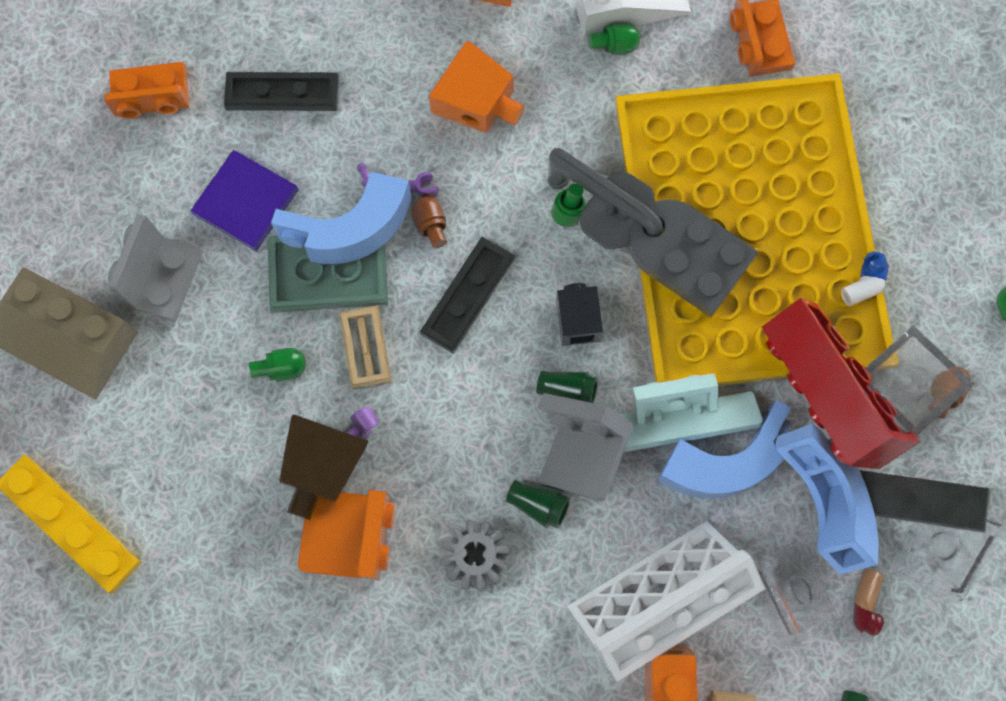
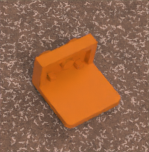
M369 490L368 495L341 492L335 503L319 498L311 521L304 519L298 568L305 573L380 581L381 571H387L390 557V546L385 545L387 528H393L396 505L390 503L391 498L384 491Z

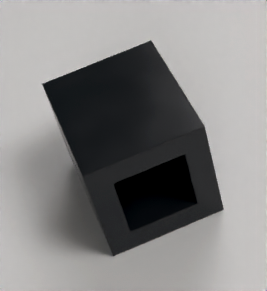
M573 283L564 286L563 290H557L556 307L561 345L601 342L603 326L597 286L587 287L585 283Z

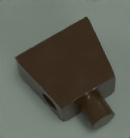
M293 414L290 420L279 477L280 484L295 489L287 513L311 521L319 498L335 503L364 454L368 440Z

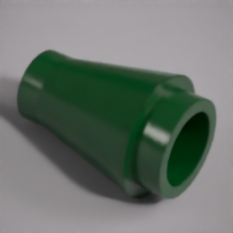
M541 371L537 381L536 393L540 395L546 393L594 403L598 378L589 376V372Z
M514 480L509 488L506 502L517 507L543 527L548 528L552 526L558 529L568 511L570 498L562 495L563 491L559 489Z

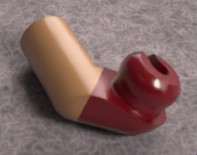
M872 569L863 571L857 587L853 624L859 632L865 631L871 636H876L884 625L883 616L874 613L884 576Z

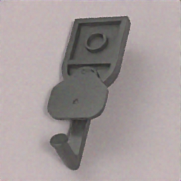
M554 148L549 155V186L554 189H561L571 179L593 194V197L580 214L579 223L583 233L606 249L629 247L634 262L641 270L710 318H712L758 254V251L692 206L676 200L655 202L653 190L629 173L617 172L606 179L561 148Z

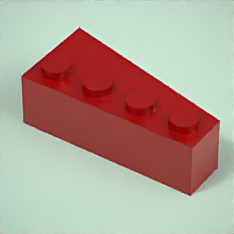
M799 298L762 326V329L769 338L766 341L768 349L778 360H782L789 370L787 374L788 381L798 393L804 394L811 405L808 408L811 418L820 428H825L833 440L830 443V447L840 462L852 467L881 469L921 443L912 430L903 433L893 419L898 414V411L889 399L885 401L878 392L872 391L868 385L871 384L872 379L871 375L854 357H846L844 352L849 350L848 344L817 303Z

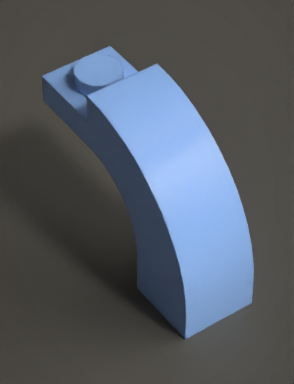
M370 172L362 198L348 213L333 219H315L276 209L271 224L282 243L294 248H302L305 245L304 248L310 262L319 264L352 262L380 249L400 228L412 198L409 181Z
M776 400L765 413L763 425L757 429L747 449L735 455L716 456L708 454L680 439L657 481L682 494L707 499L734 496L754 487L769 476L784 459L775 449L776 444H774V441L776 442L777 436L788 432L791 422L786 420V417L791 407Z
M810 424L777 436L775 449L802 477L812 494L819 522L817 552L840 575L878 565L877 524L872 502L858 467L848 466V464L840 462L830 447V443L833 440H828L814 424Z

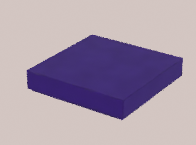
M232 150L190 211L197 218L257 252L273 229L271 222L275 210L285 211L299 190L297 185L239 152Z

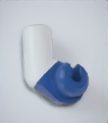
M880 252L867 254L861 268L859 281L841 289L842 299L847 306L855 305L876 296L884 290L889 271L887 258L884 254Z

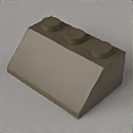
M22 267L0 301V349L95 400L138 334L131 325L120 317L25 267Z

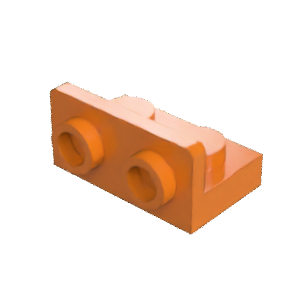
M737 0L734 9L730 10L729 20L731 30L739 34L738 58L741 65H747L749 77L793 70L795 60L779 0H765L749 3L748 0Z
M184 62L109 70L110 93H106L104 96L105 103L114 116L124 119H135L141 113L156 111L160 114H174L180 108L189 107L187 67Z

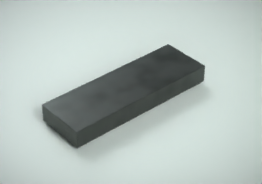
M226 72L224 107L226 111H338L339 75L338 72Z
M481 237L420 330V335L454 354L511 266L515 255Z
M859 470L867 487L875 516L985 533L991 494L989 488Z

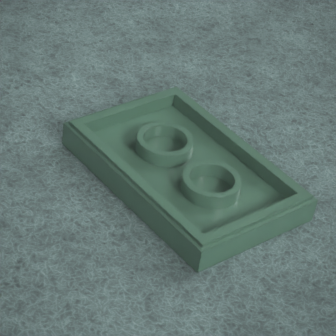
M268 236L269 307L271 313L388 305L385 245L372 254L352 262L319 264L310 262L304 248L305 245L302 248H294L282 243L277 236Z

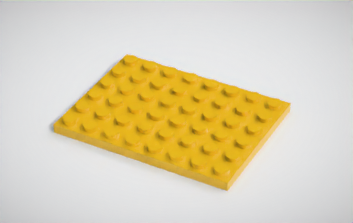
M840 73L616 96L615 108L624 171L648 185L653 190L655 202L661 200L684 202L758 251L755 259L712 318L639 268L655 382L661 383L683 379L691 375L700 376L712 373L715 374L718 386L787 379L789 370L784 362L778 360L768 349L766 341L769 338L762 329V326L799 298H804L818 304L848 344L849 350L844 352L847 358L850 356L854 357L866 370L893 368L898 364L884 292L882 291L878 295L852 306H847L841 296L842 288L859 281L865 256L876 251Z

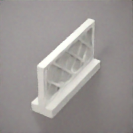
M705 521L574 601L567 608L605 662L613 678L618 682L765 590V587L752 557L744 549L738 551L708 521ZM706 538L710 539L707 549L692 550L693 546ZM714 561H722L713 567ZM675 562L672 571H657L662 565ZM687 562H702L700 570L684 571ZM679 583H687L677 589ZM631 584H639L636 593H622L623 589ZM652 584H666L663 593L648 592ZM596 606H603L600 615H583ZM616 606H630L627 615L612 614ZM643 606H649L645 610L641 611ZM606 628H614L611 631L604 634Z

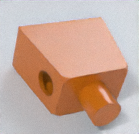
M466 40L429 95L432 113L485 133L497 117L515 126L521 119L525 106L510 98L514 92V77L512 74L468 40Z
M675 645L645 664L646 701H698L696 655L687 645Z

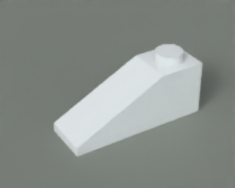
M576 0L575 3L584 37H588L591 33H603L604 27L610 26V24L630 23L637 26L691 13L687 0Z

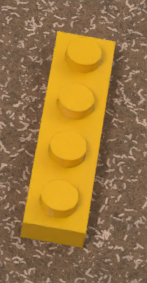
M24 454L0 478V490L108 593L113 594L142 563L30 456Z

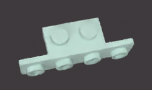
M714 373L700 376L691 375L683 379L661 383L652 382L644 386L633 387L634 412L619 414L633 424L623 452L678 443L680 439L690 441L758 429L763 425V419L754 393L749 391L718 397V383Z

